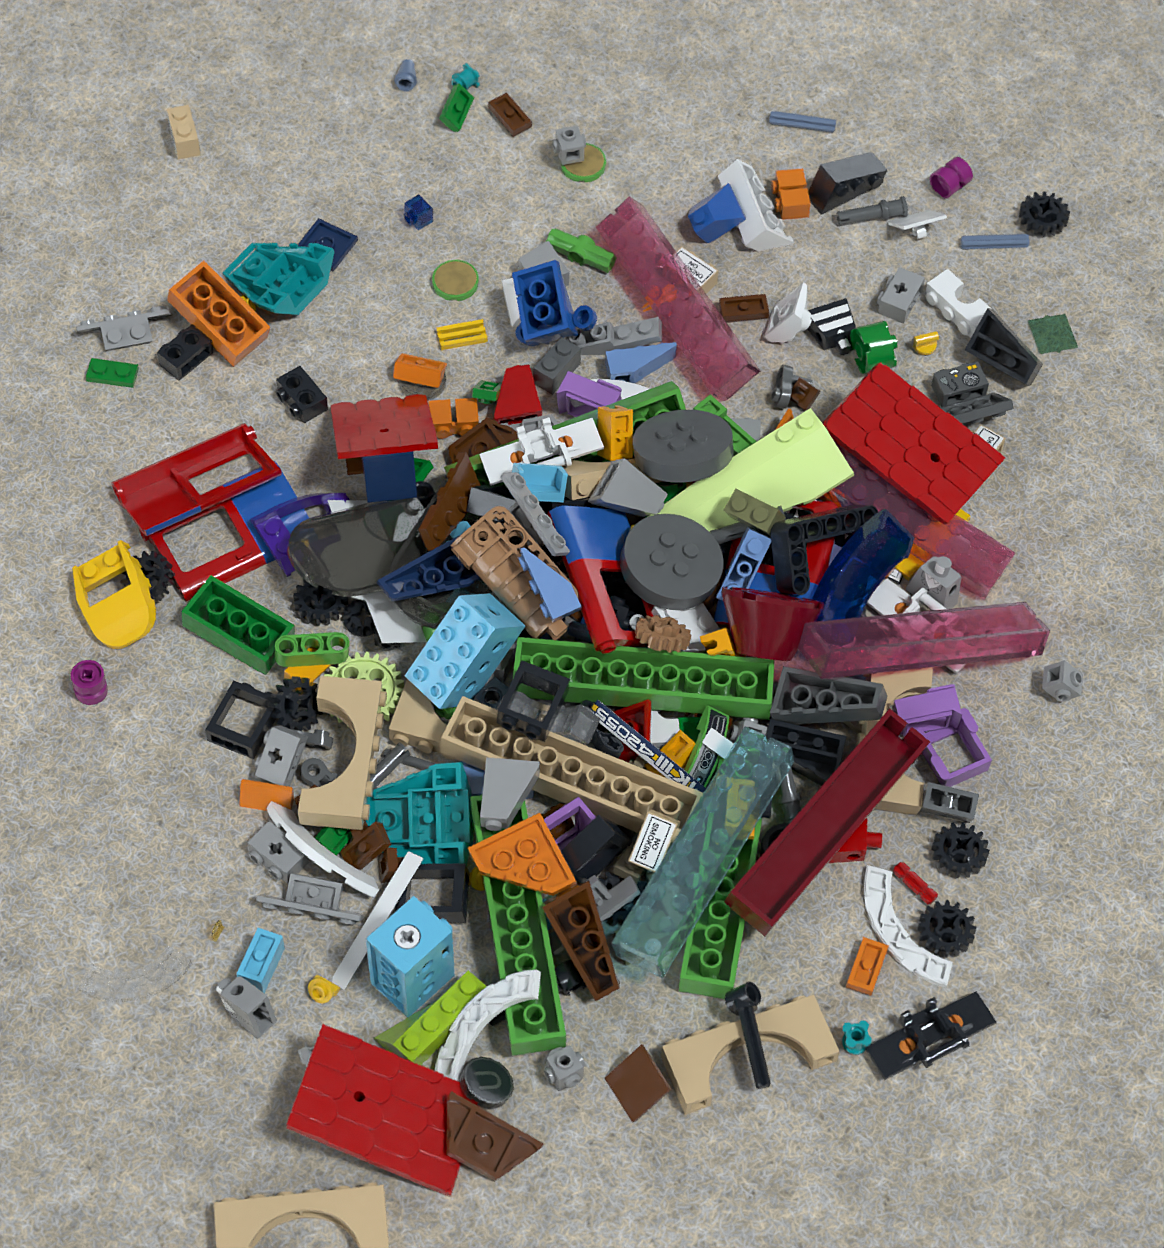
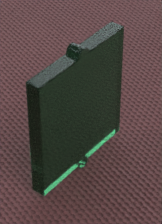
M1066 314L1045 315L1043 318L1028 320L1040 354L1061 353L1062 350L1078 347Z

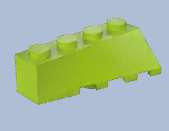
M468 970L438 1000L377 1035L374 1039L387 1051L395 1053L398 1057L422 1065L446 1042L451 1032L449 1029L459 1013L487 986Z

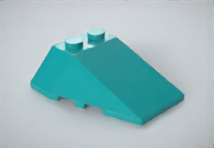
M251 243L222 273L259 308L274 313L299 315L328 285L334 250L317 243H309V247H298L297 243H290L289 247L278 246L277 243ZM246 258V260L234 272H232Z
M463 763L434 764L418 773L410 774L406 778L374 789L372 797H367V804H370L369 820L365 821L368 826H371L375 821L383 823L391 842L388 848H397V857H405L407 852H411L423 858L420 864L466 863L467 866L470 856L468 847L473 846L472 790Z

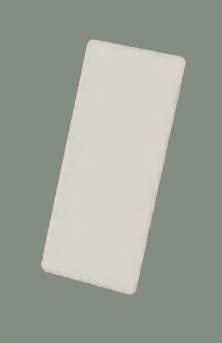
M713 728L709 730L702 741L703 744L738 769L748 755Z

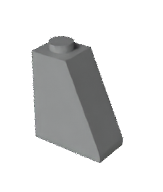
M623 458L610 463L588 502L593 505L645 517L658 514L663 509L664 500L668 494Z
M486 757L480 814L481 827L491 831H499L501 828L507 829L539 778V761Z

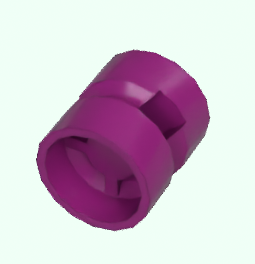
M954 157L945 164V167H940L933 172L929 180L932 189L944 199H948L973 180V172L964 159Z
M83 660L72 668L71 681L78 701L86 705H96L102 702L108 693V686L102 666L93 660Z

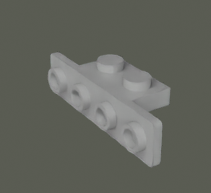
M165 306L151 308V312L144 314L141 313V310L128 312V317L118 318V315L104 317V321L97 323L94 322V319L80 322L81 326H77L76 330L78 334L101 329L106 351L153 342L148 320L171 316V310L165 309Z
M517 472L503 473L500 477L516 500L508 511L541 548L546 545L552 556H566L570 550L566 546L565 539L558 534L552 525L551 518L544 513L539 505V500L526 486L525 479Z
M290 873L286 899L264 894L257 895L256 901L263 902L262 907L278 909L280 905L289 907L288 912L295 914H304V910L315 912L314 917L330 920L331 915L341 917L340 922L356 925V921L364 919V914L339 909L344 883Z
M595 875L588 879L590 880L601 922L611 917L614 912L640 894V890L631 876L624 879L610 891ZM556 931L552 932L549 935L551 952L557 955L565 950V947Z

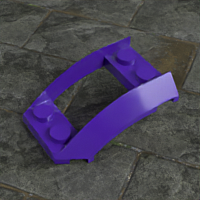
M314 493L300 496L278 504L250 519L286 577L291 576L292 572L301 567L306 568L320 561L323 551L329 545L342 541L340 533L333 534L299 548L280 518L295 511L322 504L337 527L327 500H344L346 503V500H350L346 493Z

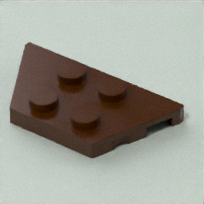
M486 417L448 447L452 464L457 462L455 458L458 453L467 452L468 457H472L517 440V432L512 427L498 424L497 421Z
M451 1091L448 1094L447 1155L493 1181H497L543 1147L544 1143L454 1092Z

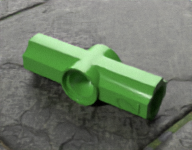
M555 228L550 231L546 242H550L555 251L566 255L571 262L580 263V266L588 264L608 273L612 270L617 260L616 253L597 246L586 235L575 237Z

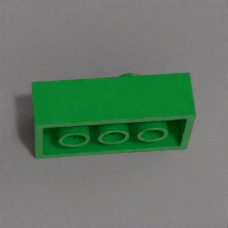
M210 575L181 611L183 627L264 675H267L276 663L275 642L277 639L284 635H295L294 624Z

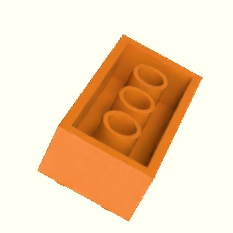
M204 260L169 289L167 301L190 324H193L212 340L213 347L233 367L268 338L270 326Z

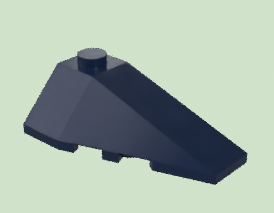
M457 536L377 580V584L393 602L467 587L481 578L472 568L468 570L452 552L451 544L459 537Z

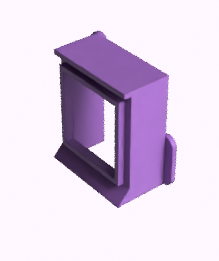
M568 371L556 393L559 414L568 412L569 415L578 417L596 410L598 407L622 400V389L604 380L598 379L595 382ZM571 399L585 405L574 407L571 404Z
M954 684L930 688L925 694L896 699L892 710L908 723L901 732L903 736L907 734L911 727L916 730L922 728L924 732L947 728L949 725L958 729L962 717Z
M966 708L961 709L962 717L958 729L950 725L947 728L932 730L924 733L922 728L917 729L919 733L930 741L922 754L943 786L952 787L989 770L992 762L976 734L978 725ZM958 733L976 762L949 773L932 744Z
M580 797L575 798L544 819L549 830L575 814V827L555 840L560 851L596 818Z

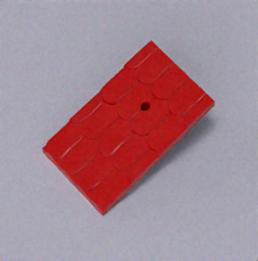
M881 362L868 372L822 422L836 443L912 500L929 519L935 518L943 525L949 523L954 515L957 514L969 498L972 497L1006 458L977 433L974 434L954 416L942 410L914 385L911 386L891 368L883 365Z
M414 394L403 399L400 397H387L380 401L368 399L358 401L356 404L351 402L332 404L330 408L338 459L362 458L367 503L416 498L417 490L413 451L438 449V440L427 396Z
M322 1024L286 1126L289 1130L451 1197L462 1163L447 1155V1096L452 1091L480 1107L482 1099L478 1098L466 1084L398 1057L395 1053L364 1042L363 1039Z

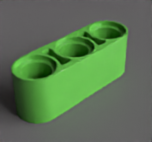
M341 632L284 635L275 642V660L282 667L340 664L345 662L349 655V638ZM341 646L343 649L334 650L332 647ZM314 647L317 649V651L310 652L306 649ZM289 649L292 652L286 654L281 652V650Z

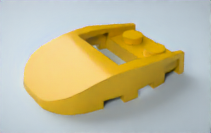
M122 540L118 541V545L79 567H72L76 600L94 635L104 645L112 649L125 648L145 637L151 631L156 620V607L154 600L150 596L149 588H151L149 579L143 574L142 566L138 559L130 555L128 551L131 548L130 545ZM127 571L131 582L130 585L90 607L87 592Z

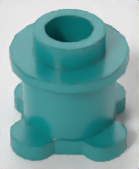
M468 63L462 65L463 71L452 75V86L460 83L467 91L472 85L476 88L480 86L478 71L471 68Z
M861 1020L859 1023L854 1024L846 1022L843 1025L842 1045L848 1053L853 1055L862 1054L866 1051L865 1047L871 1045L872 1037L868 1033L869 1024L867 1021Z

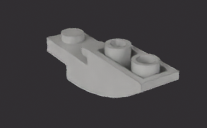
M659 317L613 327L611 322L595 325L589 331L577 329V336L566 337L568 341L581 348V355H606V351L614 349L635 348L661 342L662 322Z

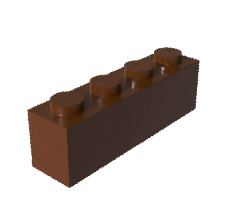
M590 880L568 888L543 902L542 909L595 1001L619 989L620 981L615 973Z

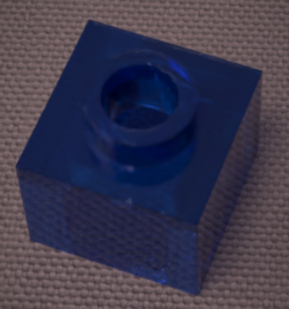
M420 194L404 202V219L408 225H414L419 231L433 222V208Z

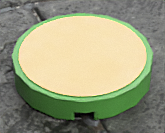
M586 143L584 161L565 165L561 164V169L565 176L572 181L592 182L604 174L606 157L600 148Z
M448 260L434 270L432 276L433 289L437 295L445 300L457 299V301H463L477 291L479 284L478 272L473 265L466 261Z

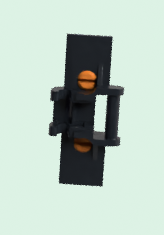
M977 991L940 1010L937 1008L936 998L933 997L926 1001V1008L914 1015H911L909 1010L901 1013L900 1023L902 1029L865 1047L883 1079L887 1080L916 1064L922 1063L924 1067L929 1068L932 1066V1062L960 1048H968L970 1046L969 1037L996 1024L997 1021ZM946 1037L952 1038L951 1041L929 1052L925 1049Z

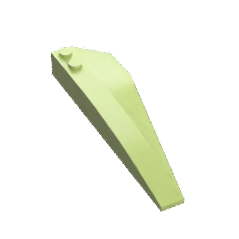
M810 408L733 456L730 463L720 472L690 485L665 503L663 509L658 514H676L690 518L710 532L711 530L738 523V521L732 519L724 511L735 488L775 508L781 505L783 512L791 510L792 506L804 503L805 505L813 502L853 477L854 472L825 426Z

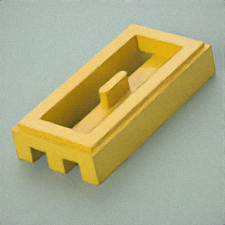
M483 319L436 327L441 350L488 342Z

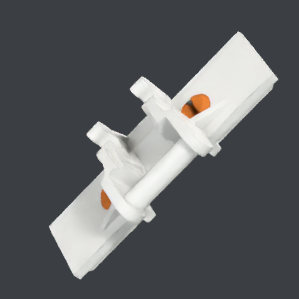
M548 417L542 419V427L528 433H526L524 426L517 427L518 442L479 455L489 483L494 485L503 482L500 477L503 473L512 472L513 463L530 464L558 454V457L537 464L566 465L568 467L572 465L571 459L602 450L604 446L593 418L554 430Z
M887 578L864 599L866 604L892 623V633L918 653L924 651L927 654L929 652L955 674L979 652L977 647L951 628L959 615L956 612L951 613L927 594L928 591L925 588H921L911 597ZM919 603H924L944 620L935 619L930 623L919 613Z

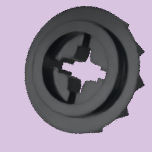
M361 599L352 600V603L345 607L346 611L343 616L346 628L352 634L360 637L374 634V631L377 629L372 616L366 617L364 625H362L360 618L356 617L361 615L362 608L365 609L367 615H371L366 601Z

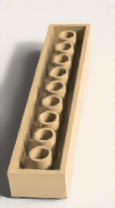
M462 696L441 737L440 753L485 770L486 757L539 761L540 775L531 790L566 804L580 797L595 816L601 815L617 825L640 833L648 811L651 809L681 821L679 828L682 829L678 843H672L671 846L682 851L701 809L704 793L551 731L546 741L543 742L541 740L529 739L525 734L515 730H506L496 723L498 710Z

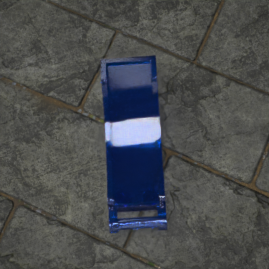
M882 509L846 542L825 571L812 600L823 602L824 608L803 642H808L822 655V659L827 665H834L839 659L842 648L848 647L851 644L859 618L878 585L898 563L909 557L915 537L887 509ZM815 631L830 645L829 648L814 635Z

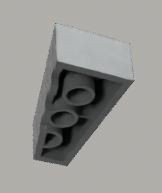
M783 666L770 715L773 720L791 724L880 720L888 696L883 684Z

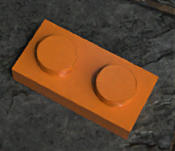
M863 937L846 987L872 996L889 945Z

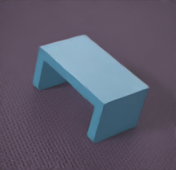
M513 463L512 472H517L525 479L526 486L539 501L564 502L568 474L562 466Z
M257 928L237 971V977L244 978L265 993L285 949L283 936Z

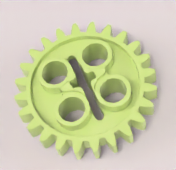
M366 651L364 657H360L359 653L356 652L354 659H351L348 655L346 662L337 664V668L329 667L330 674H324V676L339 678L356 677V679L363 680L382 679L383 691L387 692L386 707H381L380 713L384 714L385 720L390 721L389 712L395 713L404 688V680H401V671H396L395 663L389 665L387 657L379 661L378 653L373 658H370L369 652ZM337 717L338 723H341L342 720Z

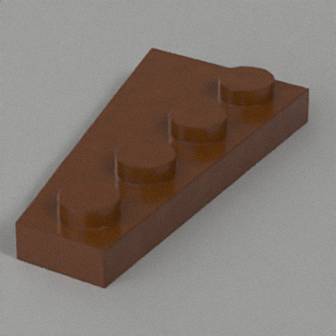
M467 452L457 454L455 468H450L446 476L448 481L445 487H440L437 493L436 504L430 506L418 529L427 550H434L439 547L468 513L466 511L471 487L481 486Z

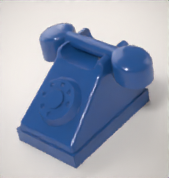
M557 260L512 273L515 293L518 296L517 304L521 323L516 328V337L521 343L527 346H537L540 343L549 344V342L558 340L561 337L577 336V328L589 331L596 325L597 314L591 307L582 305L575 312L573 311L560 270V264Z

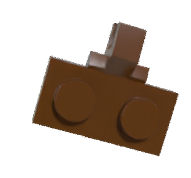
M364 820L363 830L350 829L353 838H351L352 842L340 852L346 863L361 871L391 845L383 823L375 821L371 826H368Z

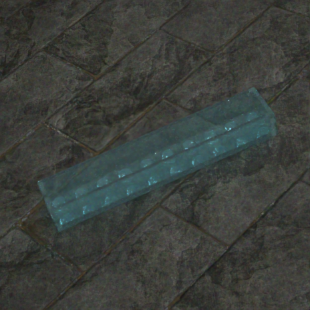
M746 726L744 727L613 939L612 945L617 957L662 979L664 978L793 765L794 758L791 746L771 737L767 741L766 735Z

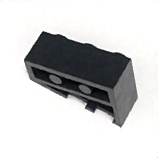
M872 152L820 164L808 190L810 203L823 215L881 186L887 169Z
M987 308L965 351L1024 384L1032 385L1043 363L994 309Z
M770 719L764 748L778 747L780 757H782L781 746L788 745L792 770L823 786L841 765L846 736Z

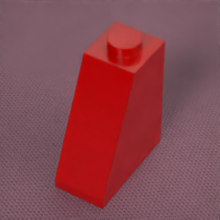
M515 365L511 368H506L494 413V420L498 424L508 423V425L522 423L524 419L542 416V407L530 365Z

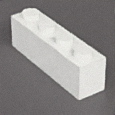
M737 159L718 175L721 183L720 187L727 183L731 185L746 217V220L737 225V228L740 230L741 240L747 248H752L759 252L794 244L792 237H787L782 230L786 227L782 219H777L773 214L772 210L775 207L772 201L762 194L765 189L751 165Z

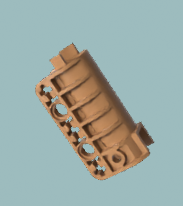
M496 506L451 544L452 552L468 570L472 568L502 604L525 625L524 629L532 638L539 639L545 633H548L553 640H558L567 632L566 629L568 627L562 619L552 623L550 617H544L539 605L543 601L539 594L534 595L529 584L532 577L528 570L523 571L519 563L520 549L528 548L529 552L567 581L569 580L505 507ZM494 519L498 521L503 519L505 523L503 525L500 522L495 524L493 521ZM512 537H519L522 543L514 545L509 540ZM571 583V585H572V587H573V589H574V591H575V594H576V596H577V598H578V591L576 590V588L574 587V585Z

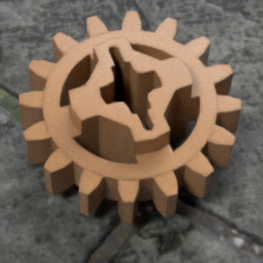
M658 615L653 617L646 616V619L640 618L635 629V637L641 639L640 643H647L648 647L655 651L666 650L668 653L673 651L680 652L681 649L686 650L692 635L690 634V629H685V624L679 625L678 621L674 618H660Z

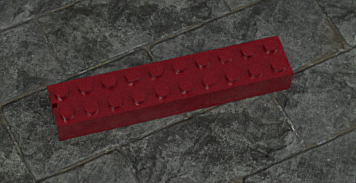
M890 708L725 899L724 903L764 937L930 743L927 738L913 727H911L903 739L898 737L908 723Z

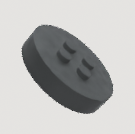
M675 410L665 412L646 420L635 431L633 436L634 460L637 467L644 474L657 480L692 482L705 479L720 472L730 463L734 453L732 429L724 419L706 411Z
M657 514L644 518L630 530L621 550L620 567L628 586L644 601L663 609L684 610L700 605L711 596L723 571V555L713 535L698 522L676 514Z

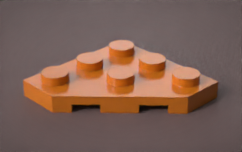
M541 813L468 847V851L482 875L550 896H554L577 884Z

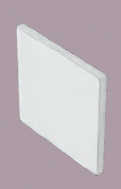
M926 210L887 222L889 225L903 230L912 228L913 235L919 239L927 237L924 224L946 219L947 215L933 210Z

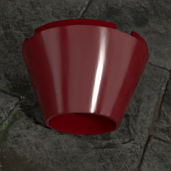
M722 587L721 592L735 652L763 659L792 661L824 608V603L808 598L800 599L787 594L738 587L727 589L728 587Z

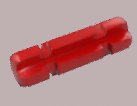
M899 862L894 867L893 873L898 878H903L902 881L916 895H921L920 898L926 904H932L937 899L938 894L932 888H928V884L914 871H910V867L907 864Z

